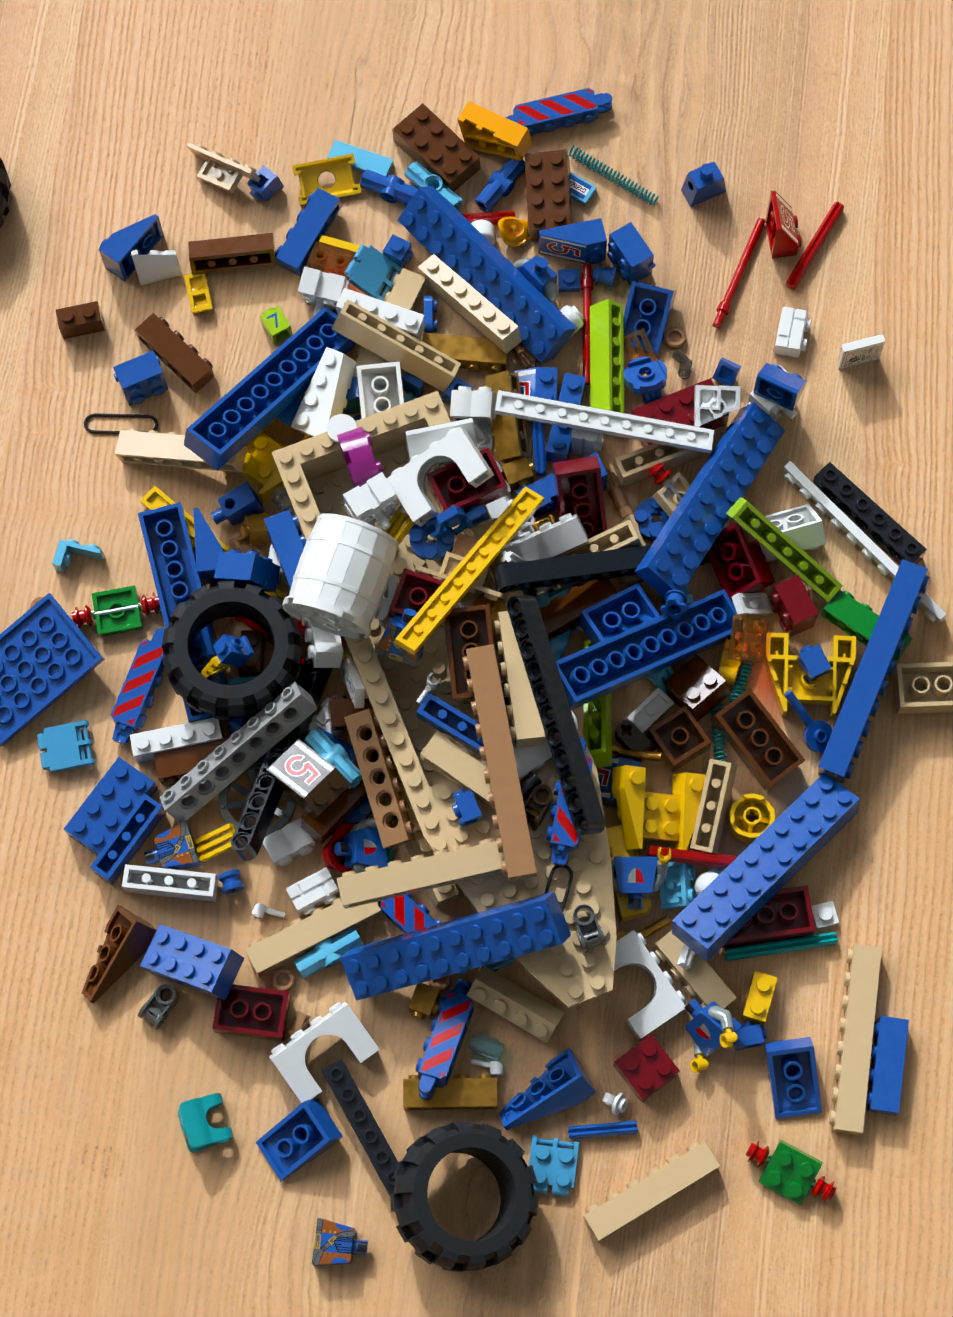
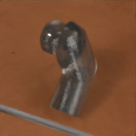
M677 349L673 353L672 358L679 363L678 376L682 379H688L692 375L693 362L682 351Z

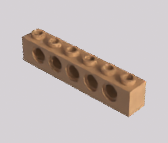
M366 709L344 717L383 848L391 849L414 841L416 829L413 822L409 820L407 813L409 812V806L401 793L403 789L402 783L396 776L394 770L396 768L395 763L389 753L387 743L373 709ZM368 729H371L372 737L367 740L366 732ZM377 750L379 758L374 762L372 754ZM381 772L385 774V781L382 784L378 779ZM388 794L392 797L390 805L385 803V797ZM396 815L398 818V825L394 828L392 825V818Z

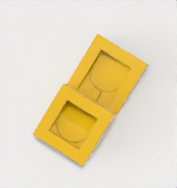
M206 274L184 275L192 314L213 310Z

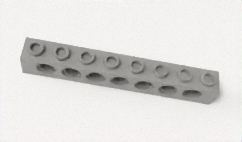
M296 682L285 688L274 701L269 702L265 708L251 717L238 731H235L231 737L217 746L210 755L201 760L196 767L182 776L175 785L164 792L160 797L164 810L180 823L187 821L315 712L318 708L312 696Z

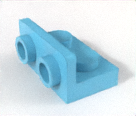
M675 862L668 864L666 879L660 887L662 910L686 908L697 897L693 881L695 880L696 873L692 864Z

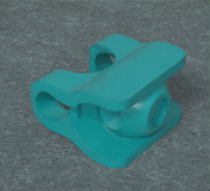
M220 1093L191 1099L180 1104L178 1117L189 1151L197 1152L227 1142L234 1137L231 1128L216 1129L211 1127L206 1120V1114L209 1111L222 1105L223 1098Z

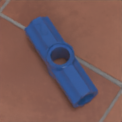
M509 158L500 171L496 170L491 175L487 186L475 199L479 209L484 212H491L502 197H507L514 188L515 181L525 171V161L523 159L519 161Z
M368 169L364 171L360 182L361 188L379 194L382 199L390 203L398 201L408 205L418 190L416 187L405 184L401 178L395 175L387 177Z

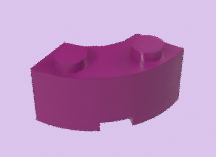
M359 427L337 435L354 487H361L367 483V480L381 472L383 473L380 461L375 462L370 446H373L370 433L365 434L363 428Z

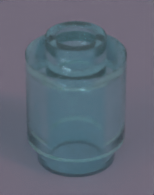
M479 1032L477 1036H472L469 1049H472L471 1054L489 1061H499L504 1043L499 1042L500 1039Z

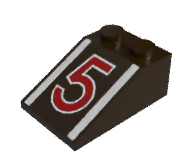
M299 739L266 770L313 820L351 785L336 767Z

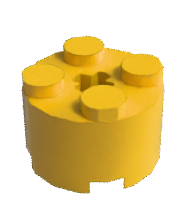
M755 793L745 794L732 804L727 819L731 835L740 842L751 844L775 821L774 808L765 800V797ZM751 815L754 816L753 819L756 820H754V822H749V820L747 819L748 816Z

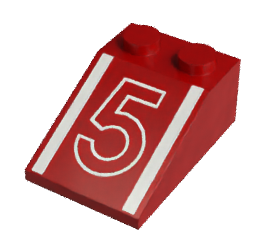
M771 191L765 218L771 258L797 256L798 247H801V236L796 233V228H798L797 215L793 216L792 207L776 191Z

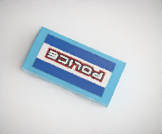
M570 172L572 199L586 206L596 192L597 187Z

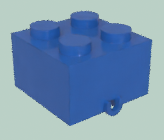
M632 222L609 234L607 256L612 264H616L619 275L624 281L627 280L631 286L632 281H640L652 274V269L656 266L653 263L654 254Z
M154 351L113 367L115 380L119 382L129 406L140 404L146 398L159 396L168 390L163 371L160 367V361L155 356Z
M230 549L229 552H219L214 578L219 581L235 580V585L246 586L249 582L263 587L265 592H276L281 567L272 563L273 560L270 558L260 557L259 552L248 550L247 553H242L241 551Z

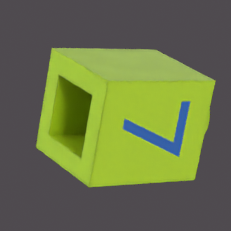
M279 306L269 308L260 315L261 323L273 344L293 335L291 325Z

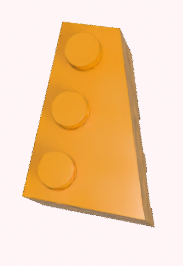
M468 101L457 119L464 142L473 150L521 161L532 144L527 127Z

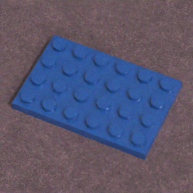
M51 593L44 596L0 634V746H4L105 660Z

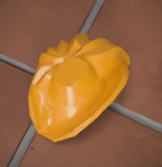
M504 217L498 221L500 236L506 245L516 248L530 241L531 237H528V219L521 220L516 217Z

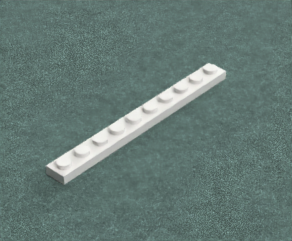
M498 390L494 414L699 452L710 453L712 450L714 430L501 390Z
M791 461L784 466L785 479L792 485L795 483L800 488L799 492L805 499H811L816 504L815 508L822 515L826 513L831 518L830 522L837 530L842 529L847 534L845 537L852 545L857 544L862 549L861 553L869 561L872 559L878 564L877 569L884 576L888 574L894 580L899 567ZM920 593L919 596L922 597L920 607L925 611L924 615L931 622L936 621L940 624L946 618V613L926 593Z

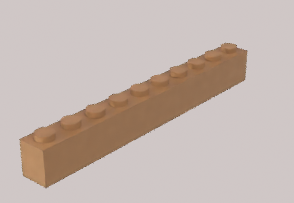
M494 644L466 649L467 656L462 658L465 671L469 670L471 679H467L469 693L474 692L475 701L471 702L473 716L478 715L479 724H475L477 738H482L483 746L479 747L481 760H486L488 769L483 770L486 784L491 783L492 792L488 793L490 807L495 806L496 815L492 816L494 830L499 829L501 837L496 839L498 852L504 853L505 861L501 862L503 876L508 875L509 882L537 877Z

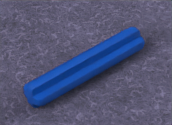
M531 420L536 476L546 475L543 423Z
M636 1121L568 1127V1136L571 1140L632 1135L638 1132Z

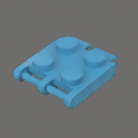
M362 244L353 257L355 260L350 262L344 273L349 277L348 282L367 296L384 301L389 289L394 287L392 284L396 274H400L402 268L373 246L366 247ZM394 271V274H393V276L391 277V279H390V281H389L388 279H389L391 273ZM385 286L386 288H385V290L383 291L382 295L380 296L379 294H380V292L382 291L383 287Z
M88 720L43 728L44 733L37 734L39 750H47V752L40 753L43 770L50 769L51 773L95 764L90 747L92 740L89 739L87 729L89 726ZM81 728H83V733H84V739H85V740H83V734H82ZM84 747H86L88 759H86Z
M536 1135L532 1136L529 1166H533L537 1183H533L534 1192L547 1194L548 1186H553L552 1195L568 1197L569 1188L574 1189L579 1141L571 1143L558 1141V1138L548 1140L537 1138ZM536 1143L553 1145V1147L545 1145H536ZM557 1146L573 1147L574 1149L558 1148Z

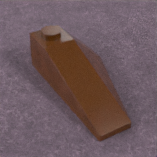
M118 905L104 930L107 933L103 946L99 945L97 953H99L98 961L90 968L82 994L90 1002L95 1003L147 951L157 930L147 921Z

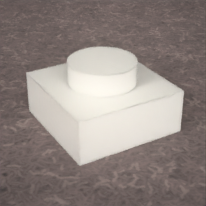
M833 901L811 906L816 930L839 924Z

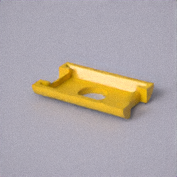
M354 153L292 165L294 176L298 175L302 195L298 196L300 205L307 204L308 197L311 193H315L317 188L336 197L362 193L360 183L355 184L351 166V164H355ZM330 172L334 175L335 183L331 188L320 186L318 178L321 173Z

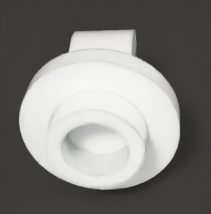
M606 1092L602 1100L606 1105L612 1107V1114L619 1115L620 1112L623 1113L628 1104L626 1094L620 1092L617 1096Z

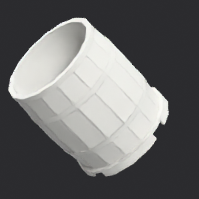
M323 513L319 515L301 554L295 575L293 576L290 594L284 598L283 609L298 620H300L302 615L311 619V626L320 630L352 639H359L360 634H365V639L369 638L372 631V620L379 609L392 573L396 551L399 547L398 542L388 533L363 521L337 514Z

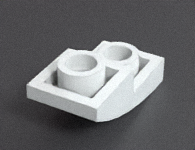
M390 576L384 593V597L388 598H382L379 609L375 614V619H379L380 627H385L390 619L389 607L398 586L397 576Z

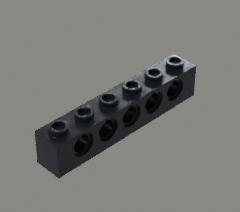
M831 462L814 476L813 483L895 562L900 565L902 559L917 564L923 559L927 549Z
M340 1059L321 1071L390 1196L391 1193H394L395 1182L392 1180L398 1160L343 1060Z

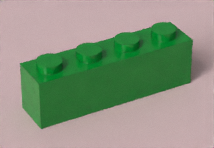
M841 590L827 603L821 614L822 617L850 636H856V640L865 646L868 645L879 617L869 605L859 603L851 593ZM910 634L903 635V638H905L904 646L900 656L895 654L896 663L913 639L910 637Z

